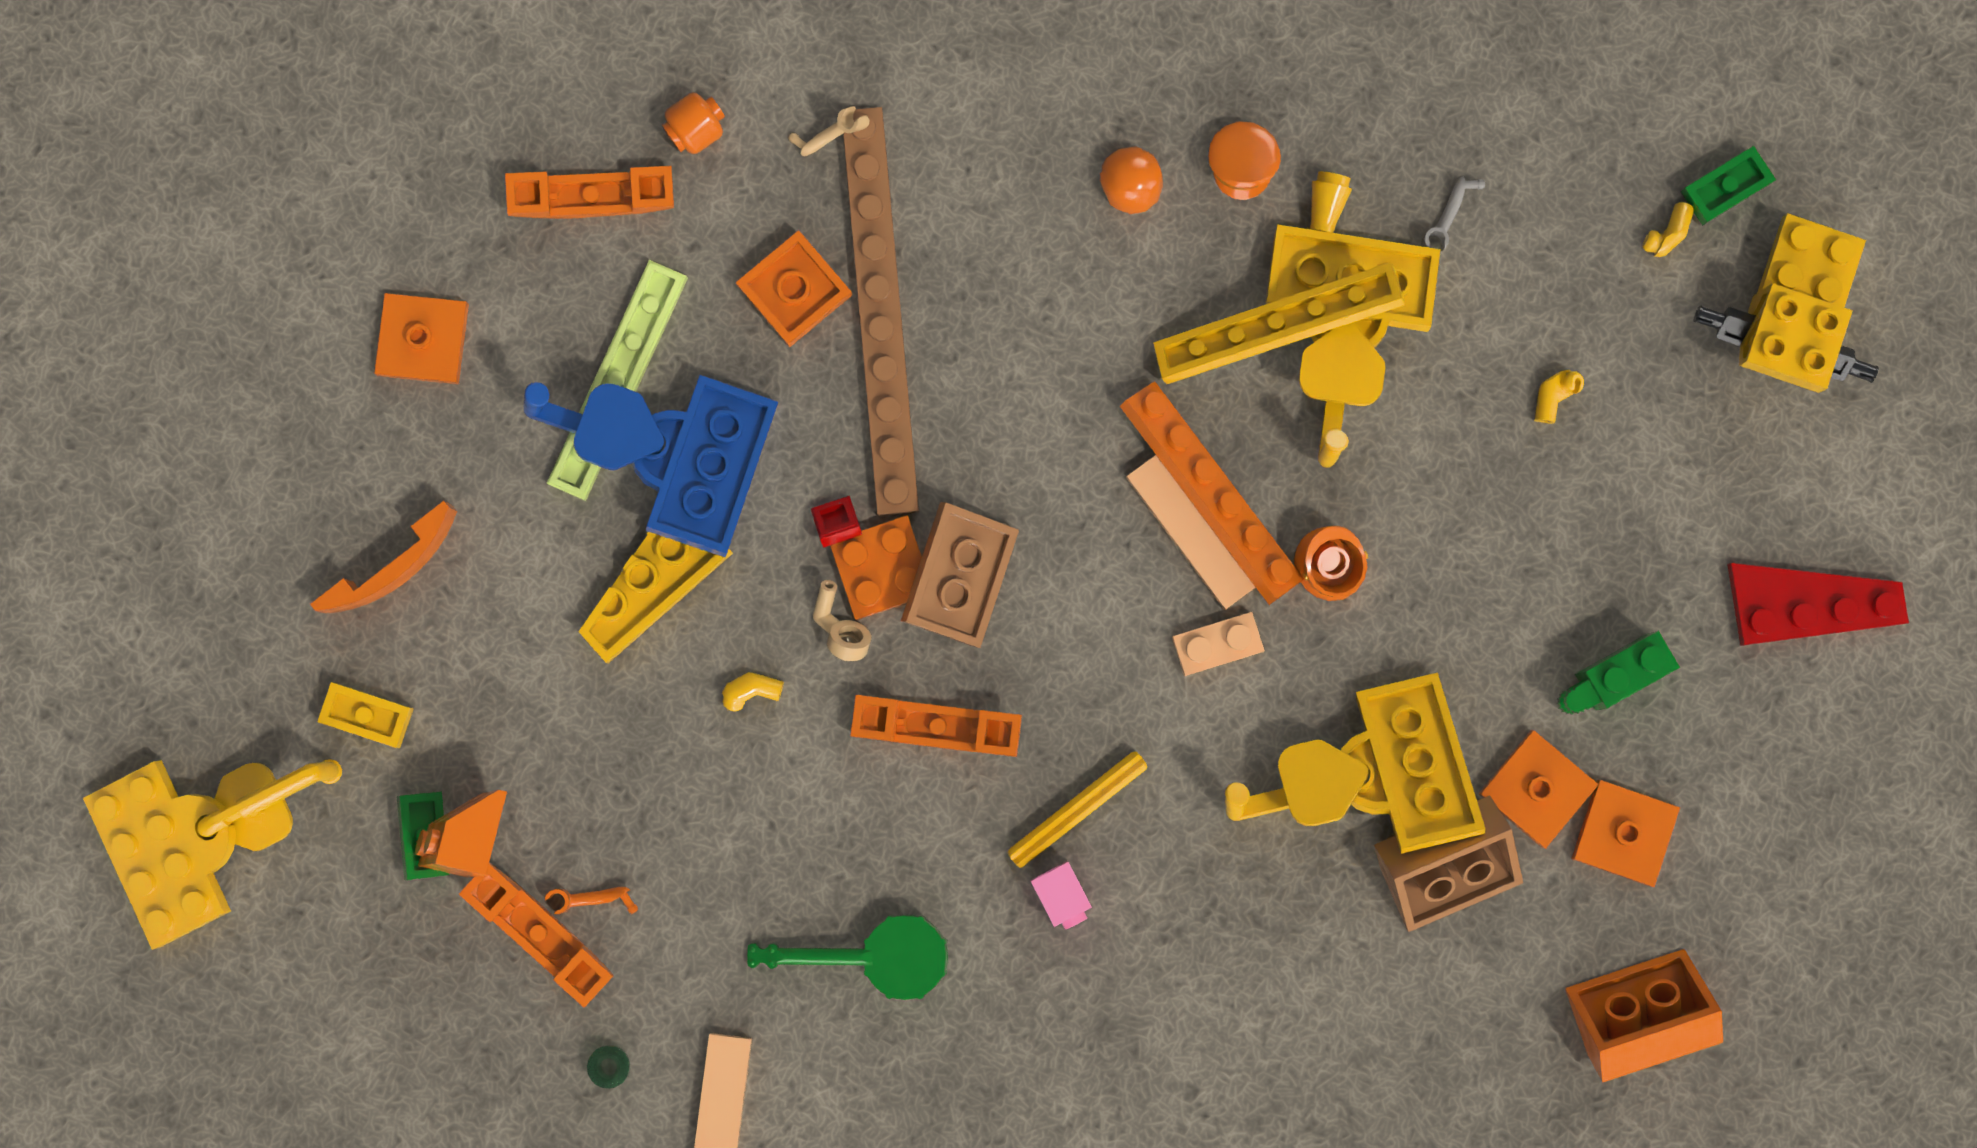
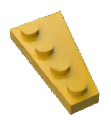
M647 532L646 538L634 555L630 556L621 574L614 584L608 588L578 632L605 663L609 664L729 558L733 552L728 549L726 557H722Z

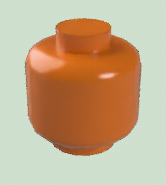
M692 92L665 111L666 123L662 127L680 153L686 149L691 154H698L721 138L723 128L719 121L725 118V115L712 96L704 100L701 95Z

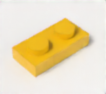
M331 682L317 722L379 743L400 748L414 708Z

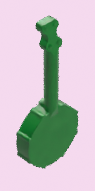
M891 915L879 924L870 936L864 940L865 948H779L777 944L772 943L766 949H763L757 943H752L748 945L747 964L750 968H756L760 963H765L770 969H774L778 965L864 966V975L869 978L871 983L887 999H922L947 975L948 940L943 937L941 932L931 922L926 920L925 916Z

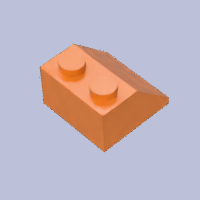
M495 790L479 794L430 823L427 831L422 830L417 840L415 855L420 856L418 866L467 878L486 876L507 791Z

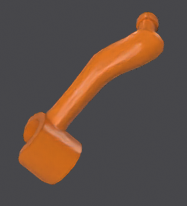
M615 887L570 894L564 889H554L545 896V900L552 898L556 893L564 897V906L554 914L567 912L570 907L605 904L621 898L629 913L633 914L638 911V906L634 904L627 893L630 891L627 887Z

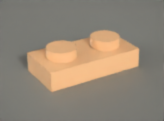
M1252 612L1172 636L1184 677L1265 652Z

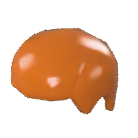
M1134 146L1117 149L1105 159L1101 166L1100 182L1111 206L1128 214L1146 212L1158 202L1163 188V176L1160 165L1152 153Z

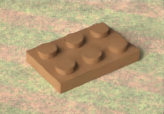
M940 502L901 621L969 646L981 648L1019 530L947 502Z

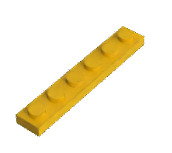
M1390 262L1153 342L1161 377L1167 385L1404 306L1405 303L1394 266Z

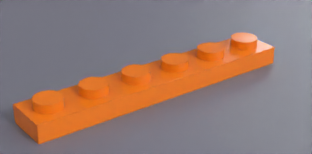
M1155 381L1126 399L1120 405V408L1269 605L1304 580Z

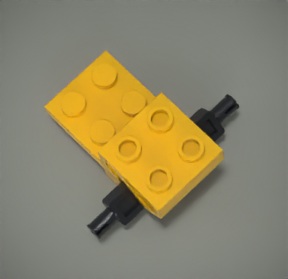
M1789 213L1785 214L1781 219L1758 292L1752 298L1748 313L1728 307L1723 314L1700 305L1694 315L1693 322L1717 329L1718 339L1740 346L1739 366L1817 393L1828 388L1831 378L1843 381L1849 374L1872 383L1878 374V366L1857 360L1854 349L1842 346L1853 310L1844 307L1866 240Z

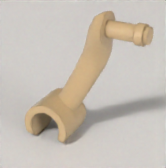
M855 106L848 107L838 113L836 123L818 133L807 143L799 138V135L796 133H791L788 139L792 144L794 143L801 149L800 154L802 156H808L844 132L853 133L867 128L869 118L866 115L861 116L854 122L853 114L856 108Z

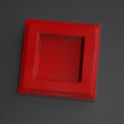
M850 495L810 508L823 548L863 535Z

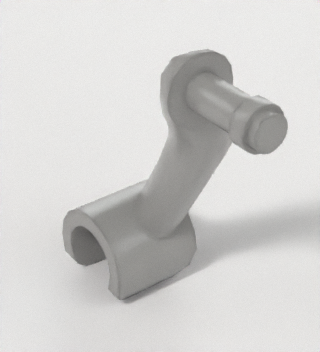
M1464 176L1457 180L1436 227L1428 230L1422 238V247H1430L1429 237L1437 236L1442 242L1441 251H1444L1449 244L1447 231L1460 208L1465 189L1485 188V180L1465 181Z

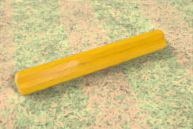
M1136 751L1128 754L1013 845L1007 852L1008 856L1017 867H1024L1144 772L1148 767L1144 759Z

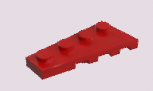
M1737 563L1727 564L1740 646L1909 624L1902 582Z

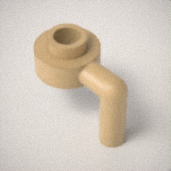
M824 580L821 582L813 619L829 633L827 646L834 656L843 661L860 660L868 653L871 633L861 623L852 620L839 621L831 614L837 584L831 580Z

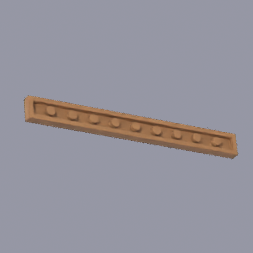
M882 107L856 109L853 114L854 122L859 117L866 115L869 118V125L863 130L853 133L844 132L843 134L877 515L919 513Z

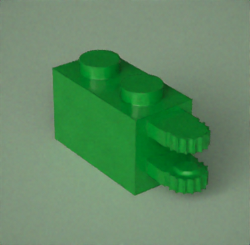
M1660 632L1647 633L1576 673L1575 676L1579 682L1569 687L1567 691H1562L1563 693L1559 694L1560 697L1557 698V704L1562 710L1561 712L1570 713V715L1573 713L1579 714L1584 712V709L1588 710L1592 707L1595 710L1608 709L1679 669L1680 666Z

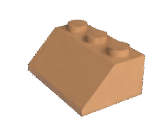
M1490 795L1477 801L1486 828L1485 834L1402 854L1396 835L1374 844L1380 869L1408 932L1523 884L1512 828Z

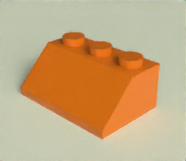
M1685 949L1565 988L1586 1052L1602 1082L1723 1043L1722 1010Z

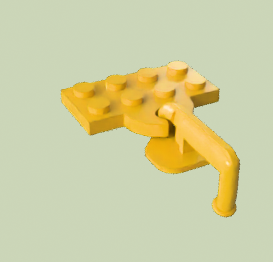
M1277 224L1265 304L1390 262L1394 266L1405 303L1404 306L1311 336L1314 343L1308 346L1302 354L1299 384L1307 396L1325 401L1318 462L1322 467H1332L1338 460L1342 450L1348 446V437L1341 431L1345 404L1367 406L1374 403L1382 393L1386 366L1385 361L1375 350V347L1383 340L1388 326L1424 332L1430 330L1441 249Z
M1438 672L1356 692V701L1365 732L1352 737L1341 750L1323 740L1308 741L1286 748L1278 761L1283 788L1250 796V792L1244 784L1234 782L1229 784L1225 790L1226 814L1233 821L1289 809L1292 817L1298 823L1305 826H1317L1340 820L1344 817L1350 805L1357 810L1372 815L1390 814L1401 854L1485 834L1486 829Z
M328 759L323 762L306 764L276 780L272 771L264 764L248 763L222 777L214 799L210 796L199 794L178 797L161 760L153 761L84 797L83 800L151 949L160 948L231 912L214 873L227 863L234 851L235 844L252 851H260L286 838L292 829L293 817L285 798L319 781L325 784L336 783L342 776V768L337 761Z

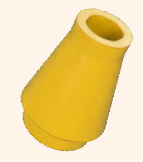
M1318 172L1317 180L1312 181L1311 230L1334 233L1335 226L1352 191L1349 188L1351 178L1331 172Z

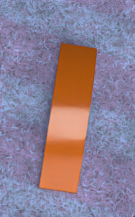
M672 166L630 168V172L548 176L547 171L505 173L508 216L572 219L643 214L674 208Z
M442 501L411 525V528L420 538L418 542L360 587H357L353 581L343 578L310 604L312 608L325 614L355 609L376 601L403 585L438 550L453 524L457 513L453 505Z
M856 695L850 736L1017 757L1022 715Z
M490 862L486 876L474 877L459 893L489 922L493 921L555 977L553 980L582 1007L585 1008L614 976L595 954L545 907Z

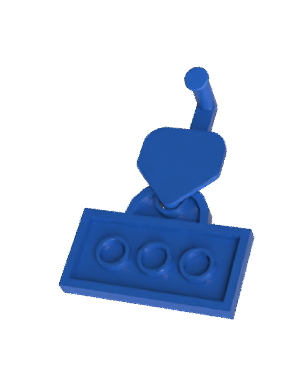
M699 375L687 412L667 410L652 415L643 396L638 392L615 384H602L591 392L584 412L581 414L549 403V390L542 383L534 382L526 387L524 393V413L527 417L575 433V451L585 462L608 470H617L632 463L634 472L642 482L658 492L645 531L726 557L778 405L777 401Z

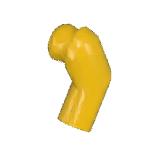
M1685 202L1676 203L1664 233L1660 234L1656 230L1649 231L1644 239L1643 249L1646 252L1654 253V257H1663L1672 251L1687 236L1694 213L1693 206Z
M1563 370L1543 381L1539 387L1534 421L1554 424L1558 403L1573 394L1579 393L1583 389V376L1577 371Z
M747 672L726 684L722 691V703L730 711H739L743 709L745 701L755 695L779 701L784 681Z

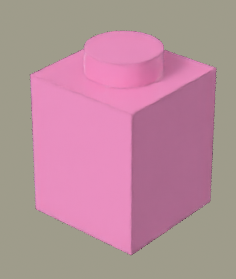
M1068 861L1030 880L1054 927L1062 923L1066 930L1087 919L1084 911L1092 907Z

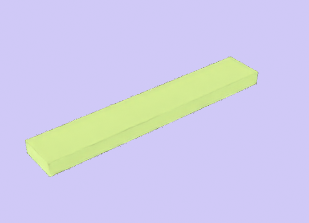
M651 260L648 261L579 413L583 414L591 392L602 384H615L635 392L637 391L688 279L686 275ZM570 432L547 484L586 501L601 467L585 462L577 455L574 448L575 433Z

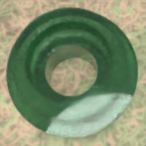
M605 1045L596 1049L591 1054L587 1063V1072L591 1081L597 1086L606 1089L615 1088L628 1077L630 1061L627 1054L621 1048L614 1045ZM604 1059L615 1061L617 1068L614 1074L603 1072L602 1062Z

